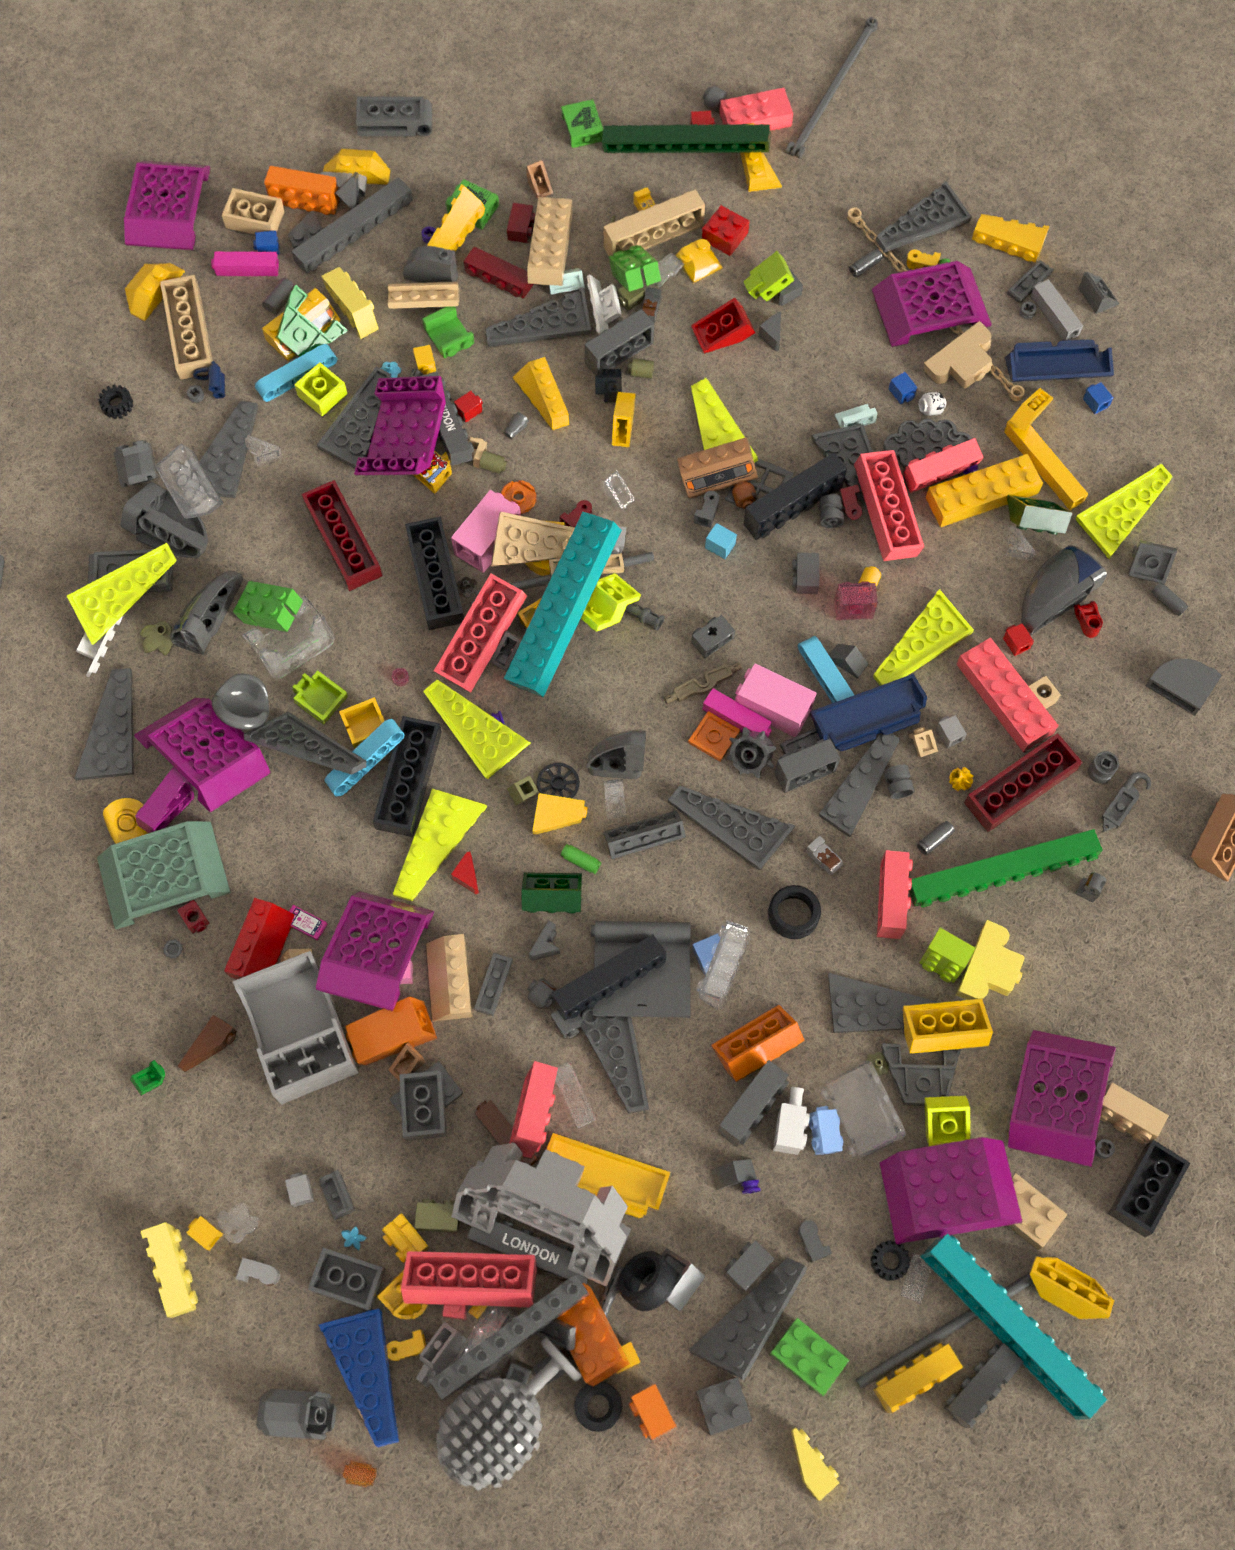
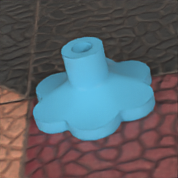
M384 362L381 369L390 373L392 378H397L398 374L401 373V368L398 367L396 362Z

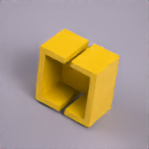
M375 697L339 711L354 749L385 721Z

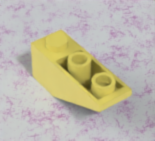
M793 1428L791 1434L802 1481L816 1500L820 1501L839 1484L836 1479L838 1474L831 1465L827 1467L823 1463L822 1459L824 1456L816 1447L812 1449L807 1441L810 1439L802 1429L798 1431L797 1428Z

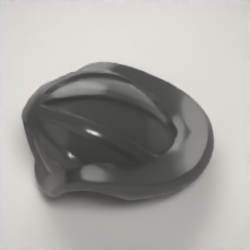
M245 673L236 674L227 679L214 694L212 708L217 717L231 727L244 730L257 728L263 725L269 716L266 686L259 678Z

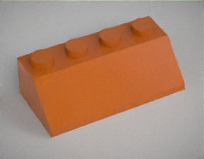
M778 1005L711 1046L728 1074L737 1082L755 1070L762 1068L768 1060L772 1061L780 1057L783 1053L795 1048L805 1040L798 1023Z

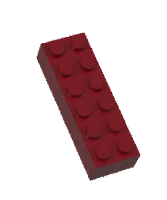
M335 480L301 494L305 507L348 590L351 591L382 577L380 565Z
M1057 733L970 793L965 799L964 804L985 830L990 832L1076 772L1083 762Z

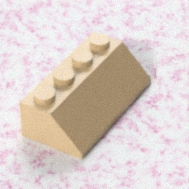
M464 934L443 936L426 943L432 1022L472 1017Z

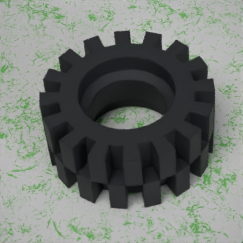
M114 384L112 385L113 388L107 386V390L103 389V394L100 393V398H98L103 413L109 418L112 416L113 419H117V416L123 418V414L126 417L128 415L127 411L131 412V407L133 408V399L129 391L125 387L122 388L121 385L116 387ZM115 398L122 399L120 404L110 405L111 400Z
M888 1240L880 1243L873 1250L870 1260L872 1261L871 1267L875 1270L874 1273L880 1276L879 1278L886 1279V1281H894L903 1277L908 1272L911 1258L908 1256L909 1252L905 1250L903 1244H896L895 1241ZM891 1252L898 1257L896 1268L888 1269L884 1266L882 1259L885 1253Z

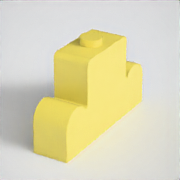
M989 920L984 923L975 945L976 949L969 960L956 993L957 996L966 1000H983L988 994L989 989L1007 996L1013 990L1015 983L1018 984L1023 974L1020 972L1024 956L1004 948L1010 936L1006 928Z

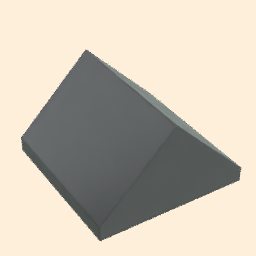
M1090 272L1084 273L1079 290L1096 314L1119 304L1102 277Z

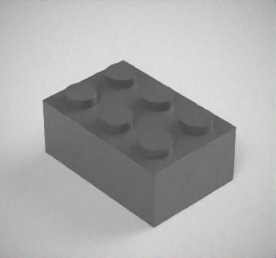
M822 739L815 742L811 747L807 748L805 746L798 749L794 754L781 756L777 761L775 775L783 792L786 793L836 772L840 757L831 739L825 741Z
M441 1070L399 1074L402 1129L405 1141L447 1137L444 1082Z
M323 1248L308 1290L371 1311L386 1269Z

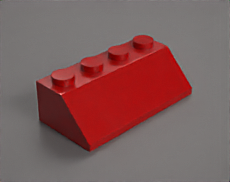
M254 898L224 972L229 977L238 980L276 965L291 930L290 925L295 914L271 902Z

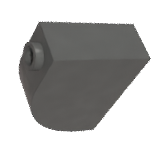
M434 246L415 248L410 252L404 267V279L420 283L457 281L458 272L455 251Z
M1175 659L1161 665L1154 672L1146 687L1195 716L1222 675L1216 669L1208 667L1201 662L1192 659Z

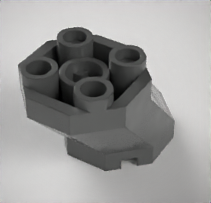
M146 440L133 442L131 447L129 445L115 447L116 451L113 454L121 488L159 478L151 443H147Z
M270 1389L268 1393H264L260 1397L256 1425L258 1430L263 1432L264 1436L324 1440L327 1437L325 1434L328 1431H332L335 1426L336 1407L335 1404L330 1403L329 1399L332 1398L329 1393Z

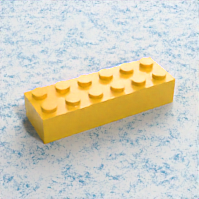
M1028 454L931 486L928 488L926 500L939 526L943 527L1007 505L1008 495L1028 498L1039 494L1043 482Z

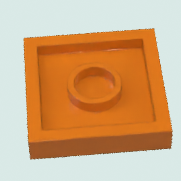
M708 711L688 740V743L721 762L732 745L729 740L730 737L736 739L740 729Z

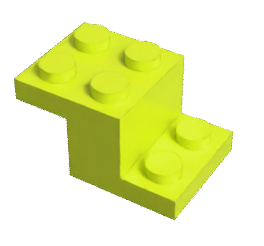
M615 573L601 578L597 582L581 619L596 632L617 624L621 621L627 605L639 601L641 594Z

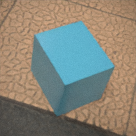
M716 523L706 537L705 548L726 559L736 545L737 534Z

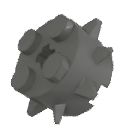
M744 727L742 736L739 739L730 737L729 740L733 745L727 759L733 760V765L739 770L738 773L740 775L742 773H753L756 778H760L761 770L765 766L774 768L771 760L774 754L773 751L777 748L765 735V731H749L747 727Z

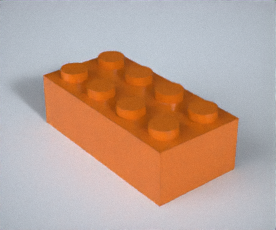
M269 166L264 181L268 196L280 198L283 206L292 209L298 208L308 212H321L325 215L336 214L340 197L336 194L338 190L336 177Z
M582 1283L589 1295L557 1319L576 1327L575 1349L570 1350L585 1383L594 1387L629 1365L630 1362L592 1288Z
M656 1384L631 1397L632 1402L629 1403V1407L634 1417L639 1415L642 1422L639 1427L645 1438L649 1436L650 1440H653L676 1427Z

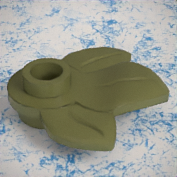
M160 621L156 625H147L142 629L140 635L145 638L143 642L145 653L159 649L166 656L170 652L173 643L170 640L172 627L169 623ZM164 627V632L160 633V629Z

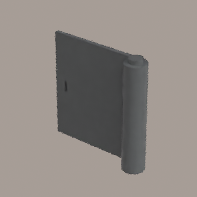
M595 921V925H591V937H595L594 968L652 934L665 949L666 962L660 968L650 970L643 978L633 980L626 988L616 990L611 997L599 1000L593 1007V1016L690 1018V922Z

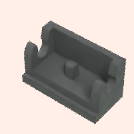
M339 1170L319 1179L334 1221L356 1211Z

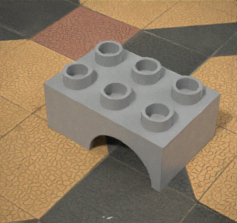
M311 951L233 981L234 987L250 1019L258 1045L256 1050L271 1093L281 1105L359 1073L330 994L316 990L320 967Z

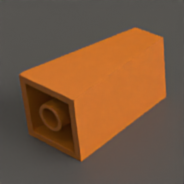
M410 996L398 1001L393 1011L381 1009L345 1026L347 1030L346 1038L353 1048V1058L358 1064L368 1065L400 1053L408 1042L413 1047L437 1039L425 1002Z

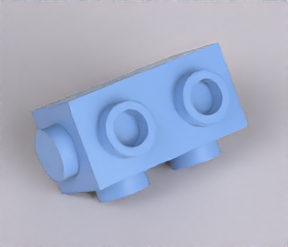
M828 1106L817 1107L815 1112L809 1113V1127L812 1129V1148L815 1150V1155L833 1154L843 1151V1138L840 1135V1118L837 1115V1110H829Z

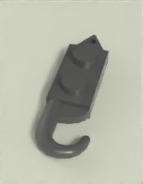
M1135 772L1129 776L1101 817L1103 819L1102 832L1113 828L1118 829L1138 800L1139 792L1133 786L1137 779H1144L1147 783L1146 789H1150L1151 780L1147 774Z

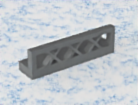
M677 810L603 832L612 859L686 837L683 821Z

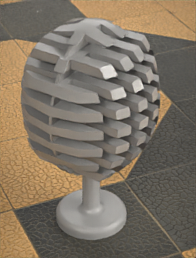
M547 1337L542 1340L541 1344L550 1354L551 1360L527 1385L514 1379H503L500 1375L492 1377L491 1380H485L483 1377L476 1379V1385L472 1386L470 1384L446 1408L445 1415H440L438 1420L440 1427L436 1435L437 1455L446 1475L456 1483L468 1487L467 1485L474 1486L478 1491L490 1484L494 1488L502 1487L501 1480L506 1479L509 1481L513 1477V1473L519 1471L525 1461H529L533 1456V1448L538 1451L540 1446L538 1435L539 1431L541 1432L542 1423L540 1421L541 1410L535 1395L560 1370H564L574 1381H578L582 1377Z

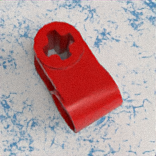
M1090 601L1089 604L1084 605L1076 604L1074 606V613L1079 621L1082 632L1086 637H1096L1103 626V620L1096 602Z

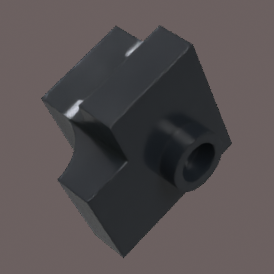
M604 369L602 374L595 375V395L604 394V403L616 402L618 392H622L621 369Z

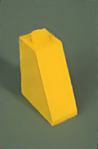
M618 392L613 415L612 446L630 447L635 410V393Z
M539 793L532 834L537 835L581 823L582 818H586L588 807L584 806L585 801Z

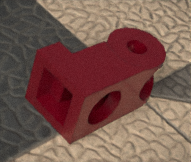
M859 485L840 489L847 516L851 520H859L863 515V510L858 505L856 494L860 493Z
M581 500L570 514L564 512L560 515L559 522H565V526L575 528L582 512L592 514V504L587 500Z

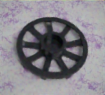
M564 763L547 765L540 771L537 777V789L541 794H544L543 792L549 789H553L551 795L554 796L556 791H559L560 797H564L562 792L564 789L571 793L566 798L572 799L579 790L580 781L577 772L571 766ZM558 766L556 775L550 771V767ZM561 766L570 769L564 776L561 775ZM547 771L551 776V780L541 778L542 774ZM573 772L576 780L566 781L565 779ZM540 781L550 783V785L541 789ZM576 784L575 790L569 789L566 785Z

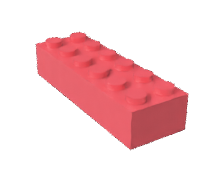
M889 450L860 454L854 467L883 561L917 557L924 548V544L895 451Z
M490 573L434 672L471 693L527 595L517 587Z
M991 637L960 655L956 665L1022 752L1027 751L1055 733L1059 725Z
M407 1251L401 1285L403 1301L409 1304L531 1307L534 1302L537 1274L535 1255Z

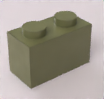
M423 1199L422 1203L417 1202L415 1229L417 1231L458 1233L459 1220L451 1217L455 1201L444 1200L443 1204L435 1203V1200Z

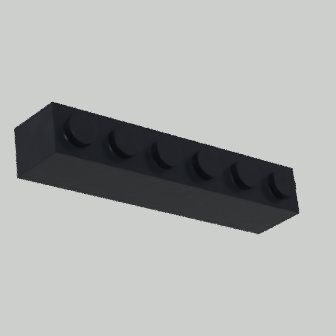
M652 934L551 993L552 1003L564 1021L569 1018L573 1019L582 1010L594 1007L599 1000L611 997L616 990L626 988L633 980L643 978L650 970L663 966L666 962V951Z

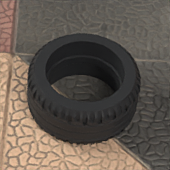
M799 885L786 886L778 890L772 897L768 908V918L772 928L778 934L788 939H801L810 935L817 927L821 917V906L816 895L811 890H808V888ZM790 898L802 900L808 905L811 911V918L804 925L791 926L780 918L778 914L779 904Z
M654 1251L639 1253L631 1258L622 1269L618 1282L619 1292L622 1298L636 1310L645 1312L654 1310L661 1306L671 1295L675 1286V1271L672 1265L659 1253ZM655 1271L652 1281L639 1291L642 1281Z

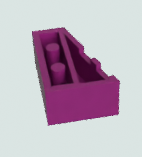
M174 766L143 807L136 813L137 826L147 833L166 828L194 799L193 785Z

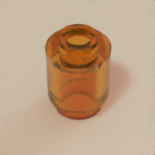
M351 1460L349 1465H345L343 1478L346 1479V1484L365 1488L368 1486L373 1487L377 1468L372 1467L371 1464Z

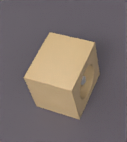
M1047 676L1029 686L1046 709L1055 704L1061 696Z

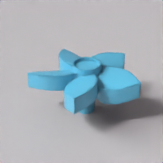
M356 1226L351 1231L344 1230L341 1232L342 1236L346 1239L344 1247H350L353 1243V1246L360 1250V1242L367 1238L364 1235H358L359 1230Z

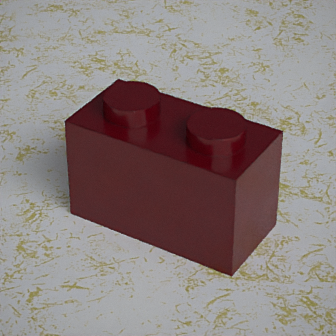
M513 202L507 226V240L528 243L529 237H532L533 227L531 226L535 222L536 216L533 205Z

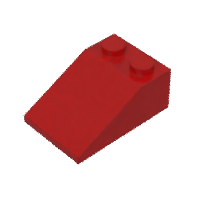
M735 297L691 325L704 353L740 343L755 334L743 306Z

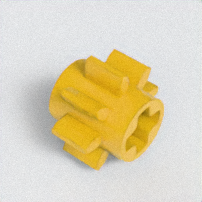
M963 767L962 770L957 768L950 773L949 783L958 792L960 789L965 791L972 786L974 775L966 767Z

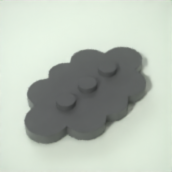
M927 418L919 423L907 420L900 424L897 434H891L885 439L883 449L884 451L894 450L896 458H899L901 466L905 468L909 465L910 461L916 458L922 460L931 452L939 453L942 451V448L948 445L954 447L972 438L965 432H957L956 425L947 419L940 420L937 423Z

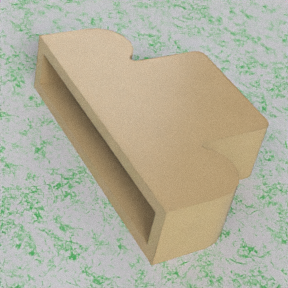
M979 321L924 362V371L937 384L947 382L949 375H952L963 388L969 387L975 381H980L991 370L992 358L986 353L991 346L990 331Z

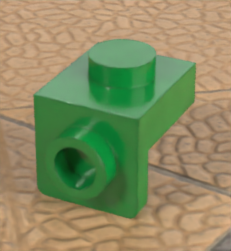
M153 1060L150 1062L149 1067L132 1075L130 1081L139 1094L143 1095L163 1083L165 1070Z

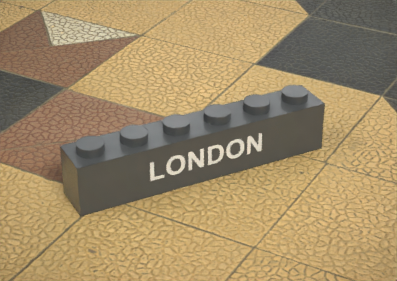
M434 372L423 376H439V374ZM442 378L446 404L438 435L451 465L454 466L471 461L474 448L472 442L467 440V431L462 429L461 417L456 415V406L454 403H451L450 392L445 390L446 385Z
M504 1220L501 1223L495 1221L490 1234L471 1226L467 1239L502 1254L535 1255L538 1269L565 1280L570 1279L576 1274L582 1283L587 1284L589 1278L568 1269L573 1252H571L572 1248L560 1244V1247L552 1244L553 1240L541 1236L540 1239L533 1237V1232L524 1228L518 1231L513 1228V1224Z

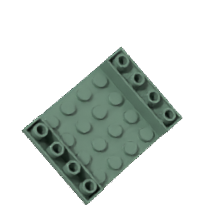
M183 822L113 844L97 857L116 930L135 924L134 918L205 895H209L211 899L231 893L211 822Z

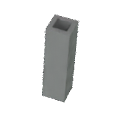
M1050 280L1037 283L1033 287L1031 297L1063 341H1069L1079 336L1083 327L1082 323Z

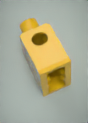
M434 451L431 466L418 475H413L434 494L437 493L452 474L446 452L440 456Z

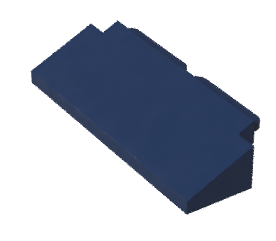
M1092 339L1059 341L1057 346H1052L1051 342L1017 343L1011 353L1004 357L1011 382L1114 376L1112 347L1099 352L1098 344H1095Z
M911 674L810 711V715L820 740L831 739L835 749L845 751L876 739L879 733L888 735L919 723L920 709L926 707L927 695L915 675Z

